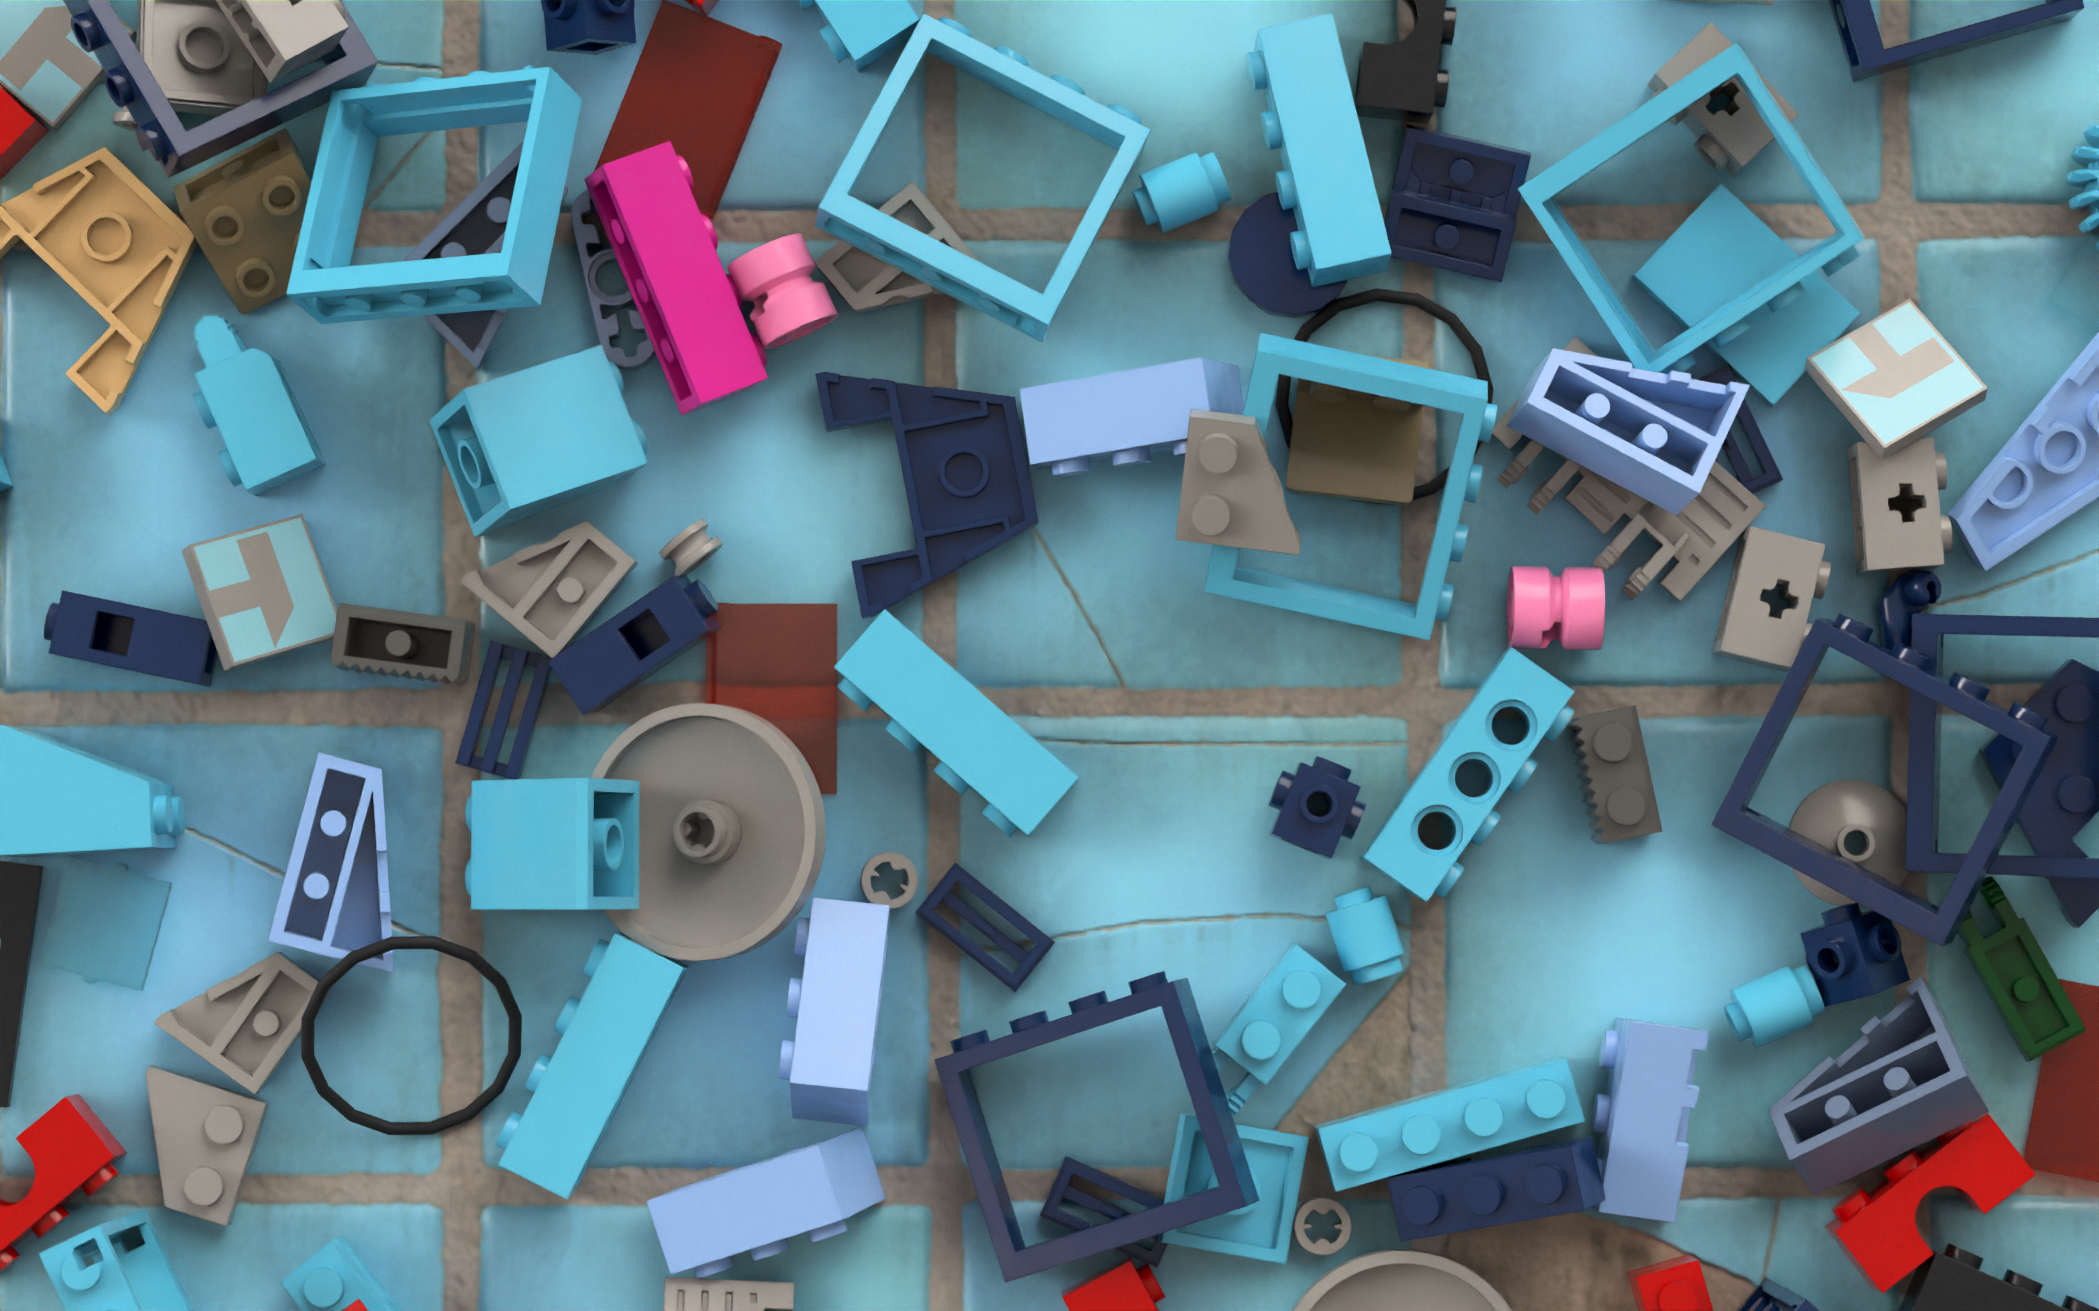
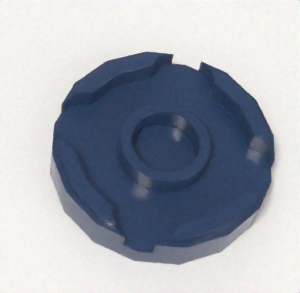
M1278 192L1264 195L1244 210L1231 234L1228 260L1234 283L1243 295H1246L1249 301L1271 315L1296 318L1322 310L1340 295L1348 280L1312 287L1308 268L1297 269L1291 248L1290 232L1298 231L1293 208L1283 210Z

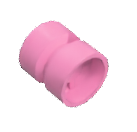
M801 233L791 234L768 242L740 256L727 266L742 301L754 302L755 308L751 312L750 318L764 349L779 347L802 338L826 326L839 316L824 282L812 281L811 279L816 265Z
M1510 567L1507 590V637L1509 648L1546 649L1551 640H1558L1564 650L1601 649L1605 622V583L1602 568L1566 567L1560 576H1553L1548 567Z

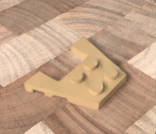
M103 147L34 183L33 188L0 205V259L19 239H22L110 324L109 329L79 358L65 375L106 414L111 416L118 409L198 242L188 225L111 151Z

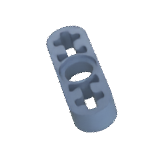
M587 189L574 201L571 209V221L599 344L602 345L607 359L613 361L618 368L638 370L647 366L654 359L656 353L639 311L628 310L631 325L636 333L646 332L647 341L637 344L638 354L633 357H627L622 348L612 347V340L621 337L620 322L616 313L604 319L603 309H623L635 302L630 290L623 295L613 297L602 293L598 288L597 276L600 269L609 262L617 261V258L612 248L600 251L593 257H590L589 248H601L602 244L599 232L592 224L584 225V217H589L593 214L594 204Z

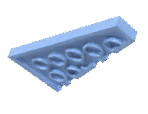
M2099 332L1947 514L1973 562L1985 572L2099 497Z

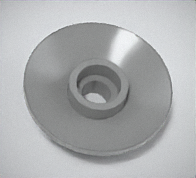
M1861 780L1831 782L1810 793L1794 812L1789 829L1880 877L1900 886L1909 872L1905 871L1907 812L1902 804L1882 787ZM1853 830L1860 832L1866 841L1864 851L1856 856L1849 854L1844 847L1846 835ZM1792 868L1800 883L1817 898L1837 906L1856 902Z

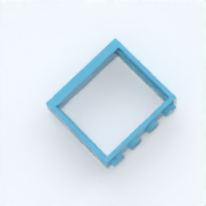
M923 13L818 207L815 227L1043 342L1144 150L1151 129L1141 125L1140 118L1127 108L1116 104H1109L1106 107L1084 96L1085 91L1074 81L1059 75H1053L1049 78L1028 67L1027 60L1019 53L1003 46H996L992 49L973 39L971 32L957 21L945 17H940L936 20ZM927 53L1118 150L1043 294L850 196Z
M1738 43L1733 44L1518 188L1520 194L1634 367L1663 374H1669L1671 370L1683 372L1697 363L1691 351L1712 338L1717 347L1720 348L1748 330L1751 326L1745 316L1763 304L1767 303L1774 313L1806 292L1799 281L1821 267L1827 277L1842 269L1860 256L1854 245L1865 238V235ZM1735 77L1837 232L1654 351L1554 197Z
M532 65L515 71L497 73L473 71L467 76L443 79L419 77L413 82L388 85L368 83L367 87L333 90L286 295L320 324L540 306L582 98L551 67L534 68ZM528 121L501 253L350 266L378 137Z
M1260 333L1242 415L1256 417L1264 438L1279 374L1462 413L1417 604L1236 566L1240 548L1214 544L1207 569L1204 592L1430 640L1434 621L1446 622L1451 606L1454 584L1444 582L1449 560L1460 563L1466 544L1468 525L1458 523L1463 501L1475 503L1480 486L1483 465L1473 463L1478 440L1490 442L1495 424L1498 405L1487 403L1488 381Z
M146 1209L99 1224L39 1253L65 1311H194ZM138 1226L146 1244L128 1252L120 1235ZM91 1256L95 1264L86 1267L83 1258Z

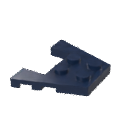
M829 372L815 374L826 431L832 432L891 420L893 421L916 548L851 561L862 619L874 617L884 609L890 608L1039 524L1015 397L935 386L925 387L895 383V381L875 378L849 377Z
M2070 659L2024 704L2033 709L2034 712L2048 718L2049 721L2044 729L2059 736L2015 821L2020 824L2036 856L2089 858L2072 841V838L2099 811V672L2074 659ZM1996 732L1979 749V752L1999 791H2001L2023 745ZM2044 877L2049 880L2062 905L2060 909L2067 922L2073 928H2079L2099 908L2098 878Z

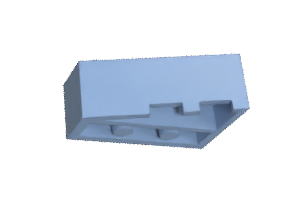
M1553 348L1532 372L1507 427L1677 516L1700 494L1750 385L1731 381L1727 385L1691 379V374L1672 370L1669 374L1632 368V363Z
M1204 357L1020 389L1030 465L1052 467L1053 477L1088 473L1091 471L1090 462L1112 459L1113 467H1122L1151 462L1150 454L1173 451L1175 457L1185 456L1191 409L1242 415L1244 407L1238 365Z
M318 752L268 941L342 960L352 951L392 937L382 769ZM393 950L357 964L394 973Z
M813 897L810 918H798L794 955L805 957L803 979L791 978L787 1001V1017L798 1018L795 1041L783 1040L779 1065V1079L790 1080L792 1118L868 1126L870 1113L869 1094L872 1069L875 1066L877 1048L875 1044L890 927V905Z
M1616 1018L1614 1030H1604L1600 1049V1068L1609 1069L1606 1094L1596 1093L1591 1130L1601 1133L1597 1161L1606 1200L1591 1207L1592 1209L1602 1213L1676 1222L1689 1149L1688 1143H1685L1690 1108L1696 1109L1699 1087L1693 1085L1697 1050L1706 1051L1709 1031Z
M861 1126L843 1132V1134L807 1147L804 1145L789 1150L785 1154L751 1165H745L671 1190L647 1200V1205L670 1274L693 1268L696 1278L699 1279L733 1267L730 1256L750 1250L753 1261L790 1249L787 1238L807 1232L812 1243L845 1232L848 1229L844 1219L885 1200L886 1196L863 1127Z

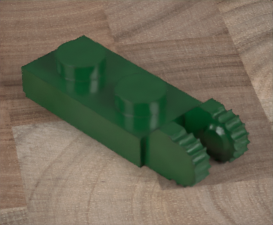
M1989 876L1985 878L1980 888V896L2002 928L1983 938L1969 910L1957 934L1967 946L1963 950L2026 1062H2030L2082 1034L2086 1029L2025 919H2018L2000 885H1998L1993 877Z

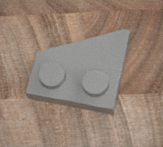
M913 181L878 209L979 261ZM840 240L814 262L819 271L855 314L945 294L843 240Z
M1191 409L1175 540L1299 555L1301 535L1298 527L1295 528L1283 497L1284 490L1276 469L1271 465L1267 455L1266 442L1256 417Z
M585 521L558 533L557 537L541 544L535 543L513 553L514 556L480 571L476 569L467 573L460 582L553 658L574 642L639 563L588 521Z
M276 952L250 966L249 969L206 990L205 993L175 1009L161 1014L154 1024L254 1095L259 1094L301 1035V1018L320 979L282 952ZM332 987L329 988V990H328V992H327V994H326L325 999L328 997V995L330 994V992L333 990Z
M155 1065L149 1066L146 1073V1081L165 1207L223 1226L230 1225L270 1102Z

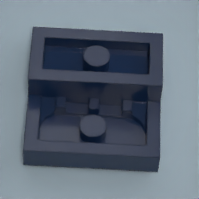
M1407 124L1384 221L1392 253L1391 257L1502 282L1521 199L1518 188L1524 185L1531 153Z

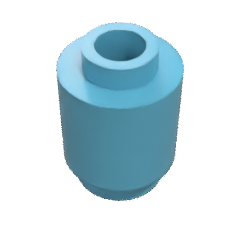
M1194 152L1141 173L1139 177L1142 187L1132 191L1145 226L1157 223L1162 233L1218 212V204L1231 200L1226 179L1213 152L1201 157Z
M1367 886L1335 896L1334 901L1337 909L1329 911L1325 915L1343 972L1350 971L1354 985L1367 983L1403 971L1399 955L1405 952L1387 895L1373 897L1371 887Z
M1804 965L1790 970L1788 966H1784L1731 989L1730 995L1733 1003L1724 1006L1726 1018L1737 1040L1741 1042L1749 1038L1756 1049L1813 1025V1017L1825 1012L1824 1003L1816 983Z

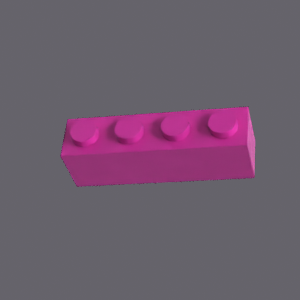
M671 141L603 164L585 178L584 181L681 415L747 391L768 379L764 369L767 360L763 345L754 333L749 332L740 311L742 307L740 294L731 275L725 274L716 253L718 240L715 229L709 218L700 214L691 192L693 190V178L690 168L681 156H676Z

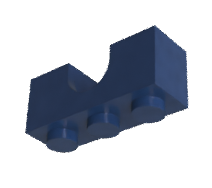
M1592 1136L1533 1146L1519 1152L1493 1158L1471 1161L1470 1157L1436 1163L1387 1178L1400 1242L1585 1211L1606 1200Z

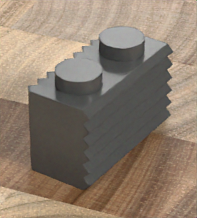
M339 603L331 662L336 668L346 671L353 670L359 673L364 671L370 674L391 675L397 678L402 676L422 681L426 679L435 683L440 681L446 684L454 683L462 686L469 679L475 623L465 619Z
M1636 705L1571 719L1567 728L1574 732L1569 740L1576 744L1572 752L1579 756L1574 765L1582 769L1577 776L1584 781L1580 790L1587 794L1582 802L1590 806L1585 815L1592 819L1588 827L1595 831L1591 840L1597 844H1603L1663 832Z

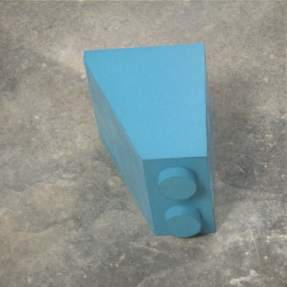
M602 345L465 388L429 420L474 538L626 480L648 464L645 456L647 453L645 434L640 424L634 419L631 420L622 398L624 383L621 373L613 361H608Z
M0 725V856L33 857L176 848V835H183L185 831V808L182 797H174L172 784L34 730Z
M601 778L472 781V795L469 796L465 808L466 824L471 832V859L468 861L465 870V886L468 894L471 896V910L639 909L640 781Z

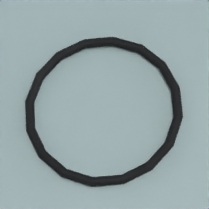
M1375 288L1335 299L1304 323L1294 338L1297 341L1307 342L1314 331L1340 311L1375 301L1413 305L1448 324L1470 352L1477 378L1488 381L1487 403L1492 404L1494 388L1482 347L1456 314L1418 293ZM1279 374L1275 406L1286 445L1290 449L1293 420L1288 405L1291 377ZM1478 440L1475 454L1483 441ZM1449 467L1429 483L1415 486L1413 500L1434 495L1442 489L1446 483ZM1358 501V502H1366V503H1374V504H1383V505H1391V506H1394V505H1392V504L1375 503V502H1367V501Z
M436 936L389 937L350 952L318 981L301 1018V1058L318 1094L348 1121L387 1135H432L473 1119L504 1091L521 1056L522 1015L507 980L476 951ZM434 949L469 962L496 987L509 1017L508 1054L494 1083L466 1108L430 1122H389L355 1110L328 1086L314 1055V1020L329 988L357 963L391 950Z

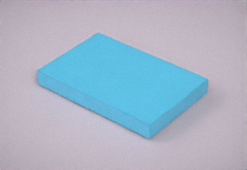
M1721 183L1633 275L1632 279L1688 330L1798 258L1799 255ZM1816 271L1799 281L1806 292L1773 313L1767 303L1746 315L1745 318L1751 327L1720 348L1717 347L1712 338L1703 343L1725 366L1729 365L1731 371L1743 383L1750 385L1749 388L1769 407H1772L1806 372L1807 357L1833 343L1860 314Z

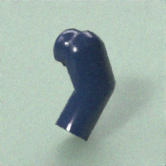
M1915 569L1900 575L1879 599L1877 614L1883 647L1892 651L1897 642L1911 647L1912 614H1920L1929 603H1936L1941 595V583L1934 573Z

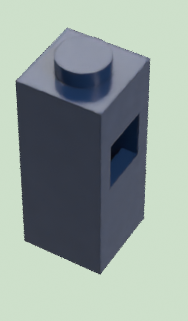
M687 575L673 576L550 659L548 663L582 715L596 713L721 629L713 616L719 611V607L710 591L699 579L691 583Z
M62 590L60 602H53L50 605L44 625V639L51 641L48 652L50 654L211 687L218 652L206 620Z

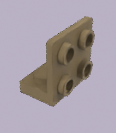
M286 128L174 186L182 217L241 314H248L286 294L311 180L304 169L298 148Z
M1372 356L1409 365L1419 366L1423 368H1430L1429 362ZM1298 378L1285 485L1286 490L1291 493L1409 506L1413 501L1424 405Z

